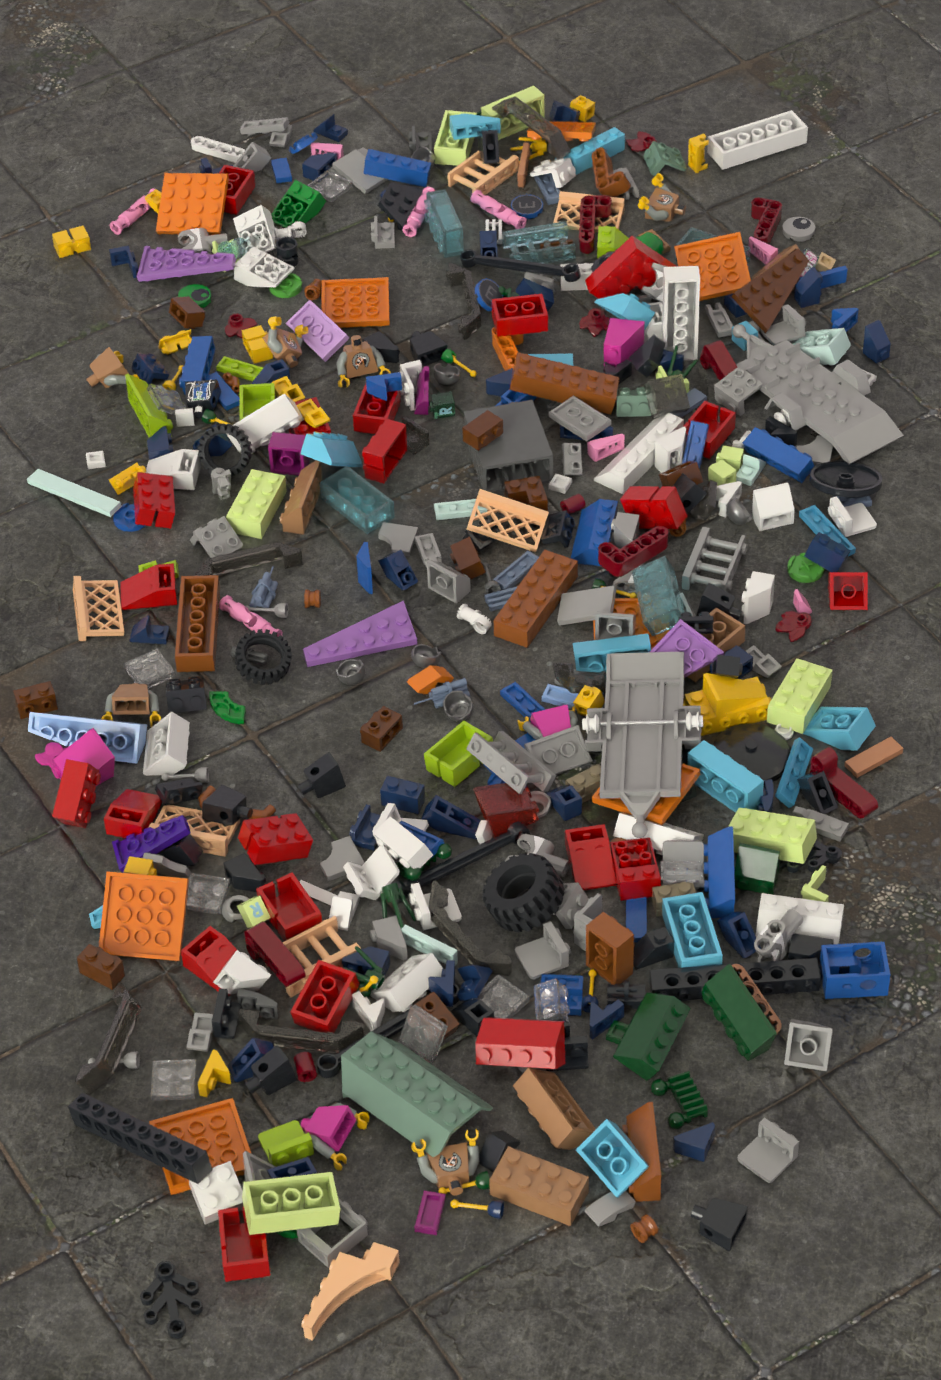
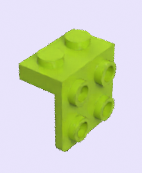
M297 1120L264 1131L258 1135L259 1142L270 1164L275 1167L314 1154L312 1138L309 1133L304 1134Z

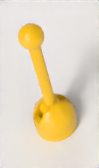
M183 365L178 367V372L172 381L167 380L161 386L164 394L169 396L174 394L176 390L175 381L181 374Z

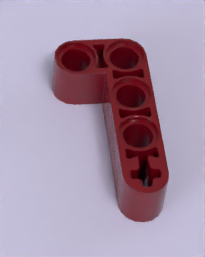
M587 195L581 199L579 249L584 254H590L594 251L596 218H605L612 214V199L609 196Z
M759 197L752 200L751 217L760 220L754 231L753 238L770 244L781 221V202Z
M721 340L703 346L700 355L701 365L705 370L712 368L719 381L738 368Z
M663 526L654 527L621 549H618L609 542L601 543L598 547V563L612 575L617 577L624 576L668 547V529Z
M826 747L811 758L810 773L813 771H824L834 798L856 817L863 819L878 809L876 798L837 767L838 756L831 747Z
M264 921L244 931L246 948L251 958L256 960L261 957L285 987L306 977L302 965Z

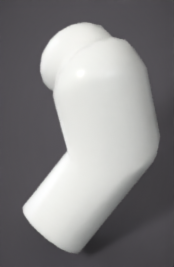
M746 431L740 441L734 440L732 447L744 449L743 441L751 431Z

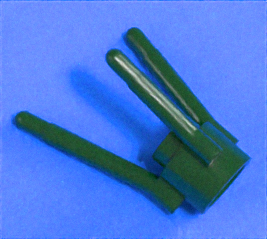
M678 346L674 348L670 367L666 373L670 382L684 379L698 362L695 359L684 373L680 370L672 371Z
M397 883L381 887L383 892L380 893L383 919L387 918V899L388 903H393L400 928L404 927L397 900L401 898L413 921H416L415 914L403 894L402 887L398 888Z
M356 946L355 950L374 970L369 969L365 975H362L346 967L343 969L356 973L359 983L367 984L371 976H377L378 982L370 987L378 990L385 980V975L381 974L383 969L377 966Z

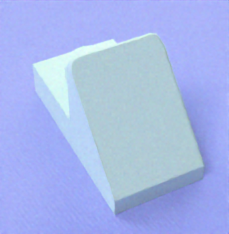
M744 454L743 465L736 473V481L752 486L765 467L766 462Z

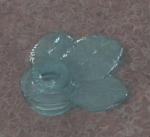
M235 238L231 242L223 241L218 246L219 253L234 254L236 259L241 258L245 254V249L241 246L245 239Z

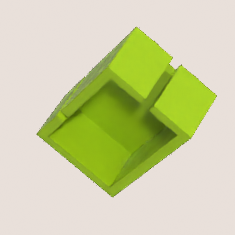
M274 383L240 385V420L276 399Z
M463 721L424 753L426 770L437 777H442V780L456 787L480 766L481 761L466 749L474 733H478L488 742H493V738Z

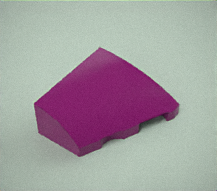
M424 366L417 379L415 415H428L429 366Z

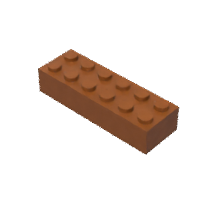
M517 352L509 390L561 403L575 396L598 412L611 415L617 397L619 377Z
M544 550L495 617L494 636L528 648L560 603L562 594L567 593L577 579L578 561Z
M218 575L181 576L175 647L177 672L215 671L220 602Z

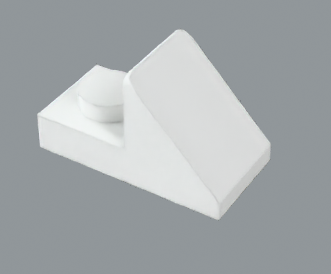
M737 481L715 486L714 499L719 501L720 516L727 517L728 502L734 498L739 500L741 497L742 482Z
M340 891L338 897L333 896L329 918L336 916L338 929L348 931L360 901V896L357 894Z
M360 991L353 993V1008L369 1030L373 1031L380 1027L385 1014V999L383 998L371 1004L369 999L363 997Z

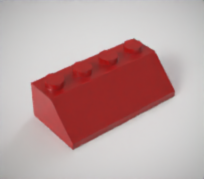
M484 1017L475 1043L476 1064L557 1069L565 1064L564 1021Z

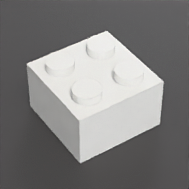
M231 1161L213 1167V1170L199 1184L189 1180L190 1189L205 1225L219 1219L218 1210L237 1207L238 1211L243 1210V1191Z

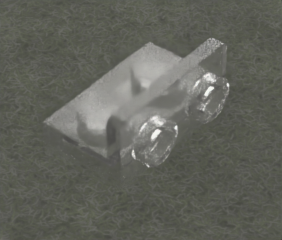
M557 978L534 985L536 1020L553 1021L564 1019L568 1021L570 1011L566 998L568 997L567 987L564 984L562 985Z

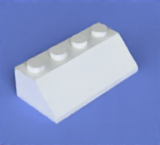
M283 394L232 426H238V429H242L244 434L248 435V441H251L252 445L250 447L252 448V453H254L256 448L269 444L273 432L285 433L289 428L297 427L304 418L295 402ZM226 434L241 453V447L236 438Z
M619 813L613 836L626 840L639 839L632 834V826L636 823L634 816ZM644 820L648 832L643 838H650L652 847L656 849L655 853L663 855V842L666 840L702 841L704 834L668 823L660 825Z
M762 893L756 938L770 921L781 920L789 909H793L804 919L794 933L834 939L833 944H839L844 904Z

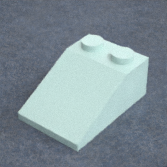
M844 328L805 332V337L792 342L793 345L800 343V350L811 358L819 357L821 365L829 364L830 366L837 364L851 346Z

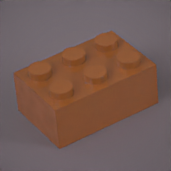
M602 912L586 925V965L596 970L597 974L610 984H621L633 974L634 934L629 928L619 924L614 917Z

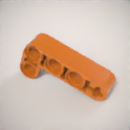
M494 327L492 329V344L506 371L514 366L518 352L515 345L523 343L524 334L497 337Z

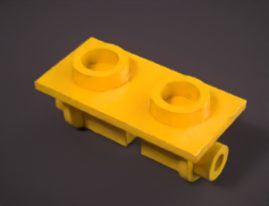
M191 329L187 331L182 330L175 335L163 337L159 340V349H161L163 354L168 355L178 351L177 345L180 346L181 350L188 348V344H191L192 340Z
M135 463L109 479L117 495L134 486L137 472L145 473L147 470L144 466H139L138 463Z

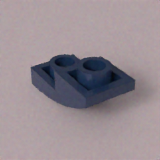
M764 780L763 796H760V804L757 805L758 811L772 813L774 794L772 780Z

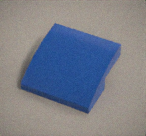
M542 974L539 1014L581 1016L583 976Z

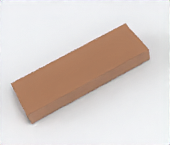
M525 142L523 143L517 175L518 187L525 186L530 160V144Z
M889 737L845 761L844 766L858 778L902 754L903 747L892 737Z

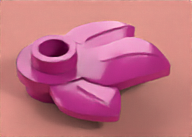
M50 742L46 745L44 753L35 754V759L39 764L50 766L52 769L53 759L67 748L63 749L59 743Z

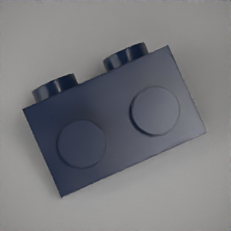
M137 354L132 363V370L141 380L147 382L148 386H150L153 379L167 380L170 375L153 354Z

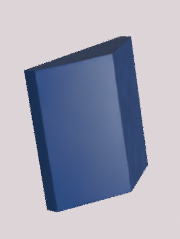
M364 542L356 556L358 582L369 594H373L368 542Z

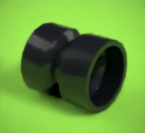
M292 237L278 239L276 242L277 259L293 267L298 265L296 239Z

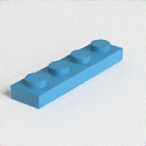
M815 505L799 511V517L816 535L818 532L826 534L832 540L843 544L851 550L848 556L855 554L856 548Z
M800 737L794 740L775 797L788 808L795 804L800 790L797 779L805 775L813 752V748Z

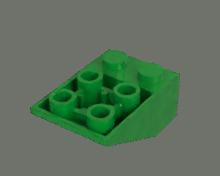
M295 180L272 212L273 222L283 228L292 226L295 222L306 223L320 212L326 200L319 191Z

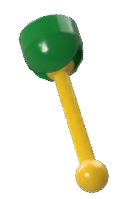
M446 349L443 352L441 359L445 363L451 364L454 362L469 372L471 377L477 375L476 371L470 370L456 360L454 351Z

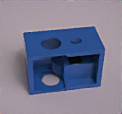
M884 942L821 945L820 972L825 999L888 996L890 970ZM862 948L871 951L865 957H857L854 954L858 949Z

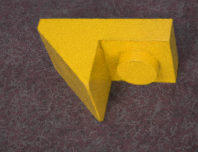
M217 1050L212 1051L198 1081L199 1096L207 1098L210 1091L215 1089L217 1081L231 1084L230 1072Z

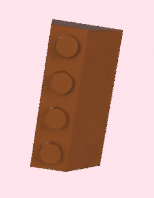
M648 1102L627 1115L626 1125H622V1131L631 1140L649 1166L628 1187L629 1193H633V1198L636 1202L658 1201L661 1199V1168L653 1102Z

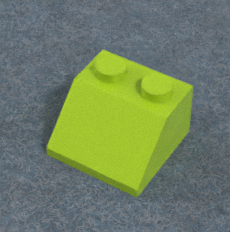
M599 226L597 259L607 252H614L629 238L616 227Z

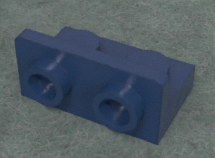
M368 804L365 805L363 811L360 810L356 824L351 826L350 836L355 846L375 851L378 844L372 831L381 815L372 813L371 807Z

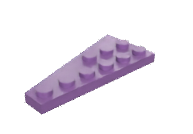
M145 246L137 279L141 282L234 270L236 258L234 254L217 252L213 255L208 254L207 251L195 253L194 250L175 248L163 250V247L151 249L150 246Z
M404 601L304 648L303 655L307 667L416 645L417 637Z
M681 619L650 651L684 652V678L712 663L717 655H725L721 649Z

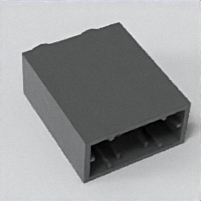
M533 400L464 411V426L487 410L503 419V434L500 437H497L479 451L467 444L482 490L491 493L503 491L505 481L540 476L542 484L551 482L553 478V454Z

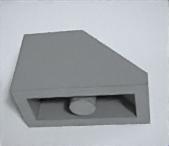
M251 142L233 166L257 172L268 164L271 156L265 148Z
M393 916L372 921L373 930H370L372 942H376L379 949L390 951V955L401 960H408L407 946L397 917Z

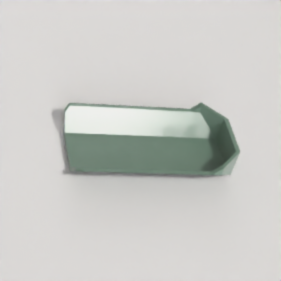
M372 1031L341 1055L343 1098H351L409 1141L415 1142V1145L421 1149L420 1139H423L426 1142V1148L423 1151L432 1157L440 1154L450 1136L480 1110L491 1111L493 1109L490 1104L403 1044Z

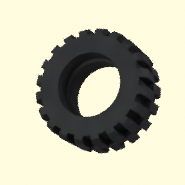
M522 853L517 857H509V860L506 862L502 861L498 868L495 867L491 871L492 874L487 877L486 885L483 887L482 898L485 907L501 928L512 932L531 931L534 927L542 926L543 922H548L552 918L553 913L556 914L559 910L558 906L562 904L564 896L563 881L552 864L545 857L529 853V855ZM531 887L524 895L515 898L520 892Z

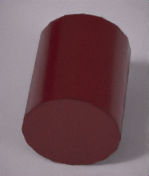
M579 493L560 502L561 510H567L569 515L584 509L586 506L584 498Z
M300 1052L295 1055L294 1064L298 1079L301 1082L314 1080L317 1072L312 1054Z

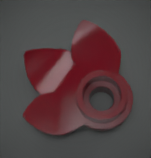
M638 131L637 138L627 139L626 143L633 151H644L650 147L653 141H657L650 134Z
M594 308L589 311L587 316L580 320L579 328H588L591 335L596 337L603 329L608 330L610 318L605 316L603 310Z
M238 313L232 314L228 319V325L225 327V333L228 337L237 335L242 338V330L257 326V322L252 318H243Z
M785 612L781 614L783 620L778 622L775 631L789 632L790 641H796L804 636L805 631L811 626L812 618L808 613Z

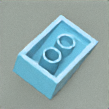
M621 293L596 299L594 302L619 319L645 321L644 330H646L655 314L650 309L651 306L643 301L640 303V298L633 294L628 296Z
M820 707L803 734L841 750L855 751L861 747L876 725L866 707Z
M608 1119L576 1149L617 1198L649 1168L626 1134L616 1123Z

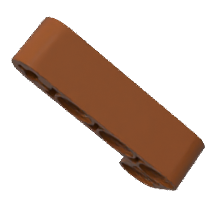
M597 148L592 153L596 187L601 195L616 197L627 192L631 184L622 171L613 173L612 160L604 148Z

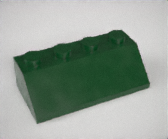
M731 964L725 966L705 983L702 997L714 1010L716 1019L724 1025L728 1037L736 1043L740 1055L749 1061L770 1049L777 1032Z
M646 993L612 1057L648 1081L659 1072L691 1008L674 996Z

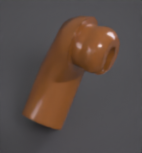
M225 373L223 375L224 381L232 387L235 393L240 392V380L232 376L231 373Z
M211 785L198 797L201 808L202 802L216 790Z
M270 804L264 810L253 809L250 819L271 817L276 812V809Z

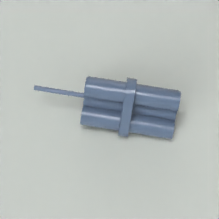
M272 566L270 573H264L262 579H259L258 584L253 589L250 607L262 606V608H269L272 600L275 599L278 583L270 578L274 566Z
M463 678L451 683L449 681L445 682L442 686L431 689V692H429L430 698L416 702L414 705L433 700L436 709L443 707L446 695L452 691H463L470 697L467 681Z

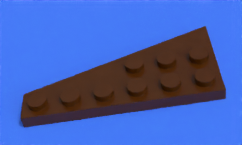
M797 249L734 292L731 297L766 334L810 260Z

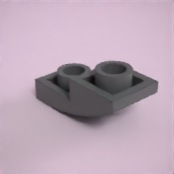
M238 990L237 999L238 1003H241L242 1009L257 1010V1016L264 1019L279 1018L278 1004L274 1000L253 991Z

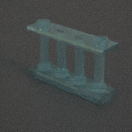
M566 221L502 232L503 248H511L512 251L510 259L545 264L576 258L575 243L567 244L566 241L568 238V225ZM559 240L561 246L551 247L549 241ZM543 243L545 248L535 250L533 244ZM527 245L529 251L519 252L518 246Z

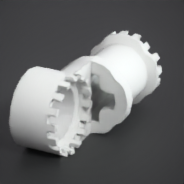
M295 222L287 228H274L275 242L282 237L302 238L307 233L306 225L303 222Z
M466 604L460 606L457 618L470 622L479 634H485L492 627L490 619H487L485 615H481V611L473 610Z

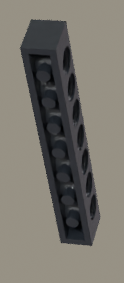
M817 958L739 964L749 974L762 995L819 991L820 988ZM729 964L650 970L649 983L651 993L674 996L680 1001L704 1000L702 990L705 983ZM746 987L750 994L753 995V989L751 987Z
M83 1092L68 1105L75 1125L196 1184H199L213 1170L207 1151Z

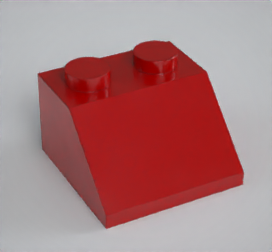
M829 572L828 595L830 610H868V572Z

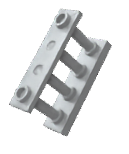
M702 527L682 575V589L689 590L691 584L697 582L706 585L711 583L726 592H730L733 584L732 579L742 554H746L748 544L745 543V536L742 535L737 544L714 539L712 536H709L710 528ZM710 545L735 550V553L731 556L708 551L707 547H710ZM710 558L729 562L730 565L729 568L702 563L701 560ZM704 570L725 575V578L722 581L699 576L696 572Z
M504 731L498 732L494 742H488L478 733H474L466 748L519 794H522L527 783H533L541 791L548 792L556 777V774Z

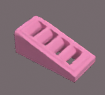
M311 143L312 155L334 152L337 153V160L344 157L342 144Z
M751 236L749 237L748 251L765 265L778 255L777 248Z
M618 434L587 442L588 456L596 462L625 448V435Z

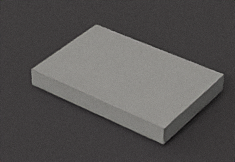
M355 149L332 163V168L366 194L388 179L364 174L366 157Z
M575 396L570 397L549 412L551 419L585 441L590 440L611 425V419Z
M615 586L563 593L557 619L558 624L566 625L595 620L596 611L613 613L616 596Z
M579 725L524 745L525 750L556 775L592 762L590 753L586 750Z

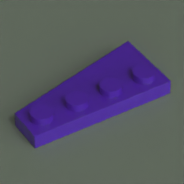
M181 815L160 823L157 828L149 827L144 829V833L138 835L133 833L126 836L125 840L119 841L117 839L112 841L119 869L124 873L129 856L143 858L144 853L157 854L190 834L187 819Z

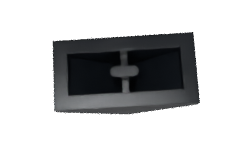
M503 1130L489 1132L479 1153V1164L494 1173L508 1146L516 1149L520 1141Z

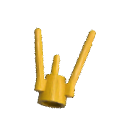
M519 137L521 141L533 142L530 145V149L536 153L530 156V160L544 155L543 152L547 151L545 139L531 140V138ZM523 146L512 147L510 150H522Z

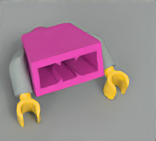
M563 705L532 713L531 722H529L528 717H525L524 722L519 720L517 722L519 730L526 731L537 740L577 726L578 718L575 714V707H572V710H568V705Z
M337 1103L331 1106L318 1107L311 1119L304 1118L302 1120L301 1128L310 1134L313 1147L327 1159L331 1158L334 1160V1168L336 1170H342V1165L337 1161H343L347 1164V1158L342 1153L335 1154L334 1151L339 1152L356 1120L358 1128L366 1129L370 1117L367 1112L357 1114L356 1110L348 1105Z

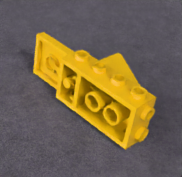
M705 673L703 674V690L684 694L683 706L701 707V715H703L701 736L724 731L735 725L767 720L768 705L771 698L767 697L765 686L763 683H760L758 677L741 680Z

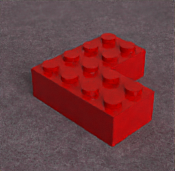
M631 236L589 275L585 282L589 293L598 299L621 293L627 295L635 286L642 290L643 286L650 287L655 283L657 277L656 272L651 267L653 263L667 267L677 266L634 236Z

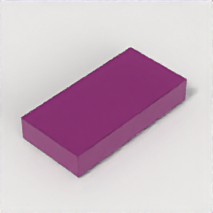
M424 1191L414 1227L415 1232L437 1235L446 1194Z

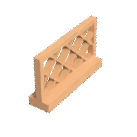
M560 191L553 227L579 230L580 225L574 223L580 219V213L577 210L580 209L581 199L589 194ZM611 197L612 213L618 215L607 217L609 220L602 222L600 218H596L599 225L595 226V232H598L599 226H607L611 223L619 230L622 214H624L625 210L624 198ZM561 208H570V209L564 212ZM574 212L577 216L570 219L568 215ZM563 217L567 220L564 223L558 222Z
M480 489L467 530L536 552L549 512ZM477 507H484L488 511L481 514ZM494 513H502L505 517L498 520ZM491 515L494 522L487 524L483 517ZM480 519L483 526L477 527L472 525V523ZM512 519H520L522 523L515 525ZM508 521L511 528L505 530L501 523ZM535 524L540 526V528L533 531L529 525ZM497 525L500 532H492L490 527ZM526 527L529 533L521 535L518 529ZM515 531L518 537L515 539L510 538L507 533ZM532 537L535 544H528L525 539Z
M73 576V598L78 641H86V636H124L118 580L81 581V576ZM85 587H93L95 590L90 592ZM114 587V589L111 592L107 591L104 588ZM101 592L105 596L101 599L96 594ZM110 598L114 600L115 603L111 605L106 601ZM93 599L96 603L92 605L87 601ZM100 605H103L107 609L101 611L100 609H98V607ZM93 611L96 614H98V616L93 618L89 614ZM112 611L117 615L112 618L108 613ZM104 618L109 622L104 625L99 620ZM95 624L100 629L90 630V627ZM112 624H114L117 627H119V629H111L109 627Z
M164 805L155 823H151L149 826L154 829L159 827L160 823L181 815L184 817L194 816V818L187 820L191 832L190 835L203 849V853L226 857L228 845L240 823V819L234 825L224 827L222 823H205L204 819H202V810ZM167 812L176 813L169 817L166 815ZM198 822L201 824L200 826L194 828L191 826L192 824ZM218 826L220 829L212 831L210 828Z

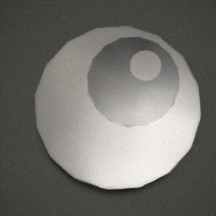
M792 217L784 221L782 232L786 238H792L793 241H806L815 234V224L812 220L805 217Z

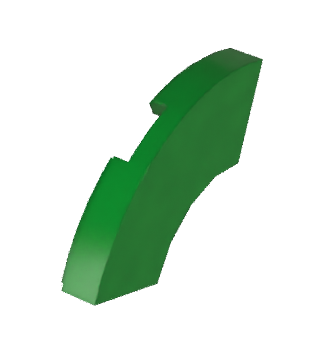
M209 691L211 707L219 717L231 723L244 724L246 706L234 703L229 698L228 692Z

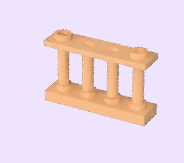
M477 151L448 172V186L452 187L459 182L471 188L472 193L480 190L482 194L486 195L518 171L519 157L513 155L507 160L499 157L500 163L498 164L500 165L495 168L489 164H483L480 152ZM481 167L490 173L483 175L475 171V169ZM469 174L479 179V181L474 183L464 177Z
M336 916L326 919L320 924L283 942L305 968L306 977L286 987V992L290 998L301 993L316 965L311 964L301 950L312 946L323 959L321 961L343 968V957L357 952L355 950L356 946L360 948L357 943L347 946L337 934L338 923ZM329 936L340 951L329 955L320 944V940Z

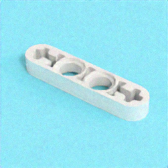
M201 136L191 139V146L194 151L235 163L245 151L242 148Z

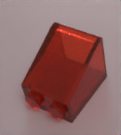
M507 783L473 788L484 819L488 820L494 838L506 833L510 825L515 822L521 821L525 826L539 821L537 815L539 808L535 800L531 802L530 798H532L528 787L524 788L522 794L516 792Z

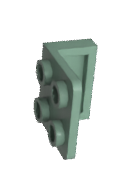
M653 141L643 155L653 176H656L665 164L682 171L687 169L681 152L677 148L668 147L661 142Z
M628 387L619 388L616 397L617 417L652 416L651 391L647 390V387H637V390H630Z

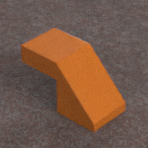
M430 665L408 679L407 683L417 693L429 695L431 689L435 688L438 682L445 683L449 681L451 683L454 677L444 667Z

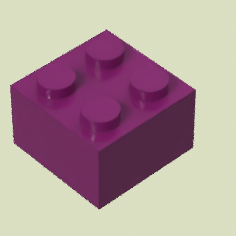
M272 433L268 445L271 473L299 476L301 470L310 463L309 457L300 454L306 435Z

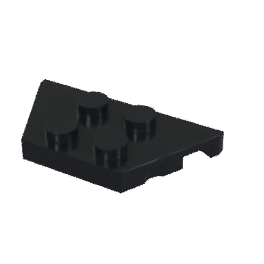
M390 182L377 206L386 213L390 220L394 219L398 224L397 228L402 230L423 189Z

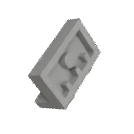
M374 216V222H371V242H375V249L395 248L394 222L378 223L377 216Z

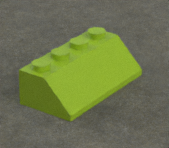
M125 374L129 402L148 437L150 438L163 426H166L167 433H171V429H173L170 419H167L165 409H161L160 400L155 398L153 388H150L147 382L130 374Z

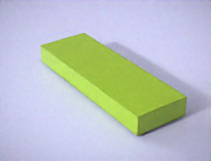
M225 356L216 366L218 372L231 373L232 376L252 382L263 369V367Z

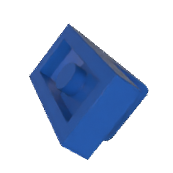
M833 309L831 317L832 329L844 328L847 332L858 322L859 309Z
M401 373L366 377L367 393L387 401V392L402 390Z

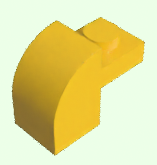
M287 376L271 382L275 384V394L277 397L285 394L294 402L305 400V396L298 384L292 385Z

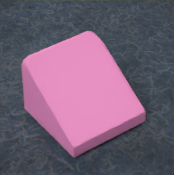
M795 589L793 604L797 612L812 613L806 598L798 589Z

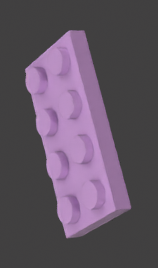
M311 300L286 322L294 332L295 327L303 324V327H308V333L302 335L301 338L325 362L350 339Z

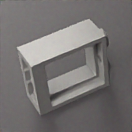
M339 1198V1217L353 1231L331 1248L315 1234L324 1226L297 1229L298 1241L328 1268L332 1260H336L339 1252L346 1254L368 1236L366 1219L360 1214L357 1215L346 1201L342 1202Z

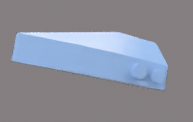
M30 712L28 732L68 747L94 728L115 756V761L138 763L145 746L147 724Z

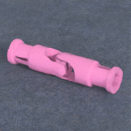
M426 187L423 189V195L419 197L416 206L407 219V225H404L402 229L406 236L413 237L416 235L417 229L421 226L427 211L433 203L432 200L437 196L434 188Z
M145 195L131 205L128 210L120 214L116 221L110 223V229L115 234H121L125 227H129L152 208L145 200Z
M480 190L472 193L470 200L473 204L480 205L483 210L493 214L498 219H502L506 224L515 226L516 230L521 231L527 223L525 217L518 216L515 211L497 202L492 197L485 196Z
M226 595L220 600L219 609L228 612L236 621L243 622L251 631L255 630L257 633L258 629H262L263 633H265L267 629L270 630L269 634L275 631L277 632V637L282 635L283 632L280 629L273 628L270 622L258 614L250 612L243 604L236 603L232 600L231 596Z

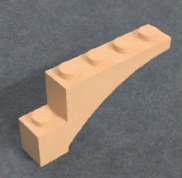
M373 1242L370 1250H366L363 1259L339 1252L336 1260L333 1259L330 1264L328 1277H324L321 1282L319 1295L314 1296L309 1315L306 1314L303 1318L302 1328L304 1329V1337L314 1340L328 1317L353 1295L386 1279L391 1281L400 1263L399 1250Z

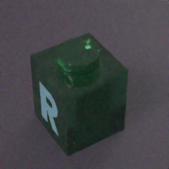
M452 392L431 394L429 411L433 412L435 419L455 416V402Z

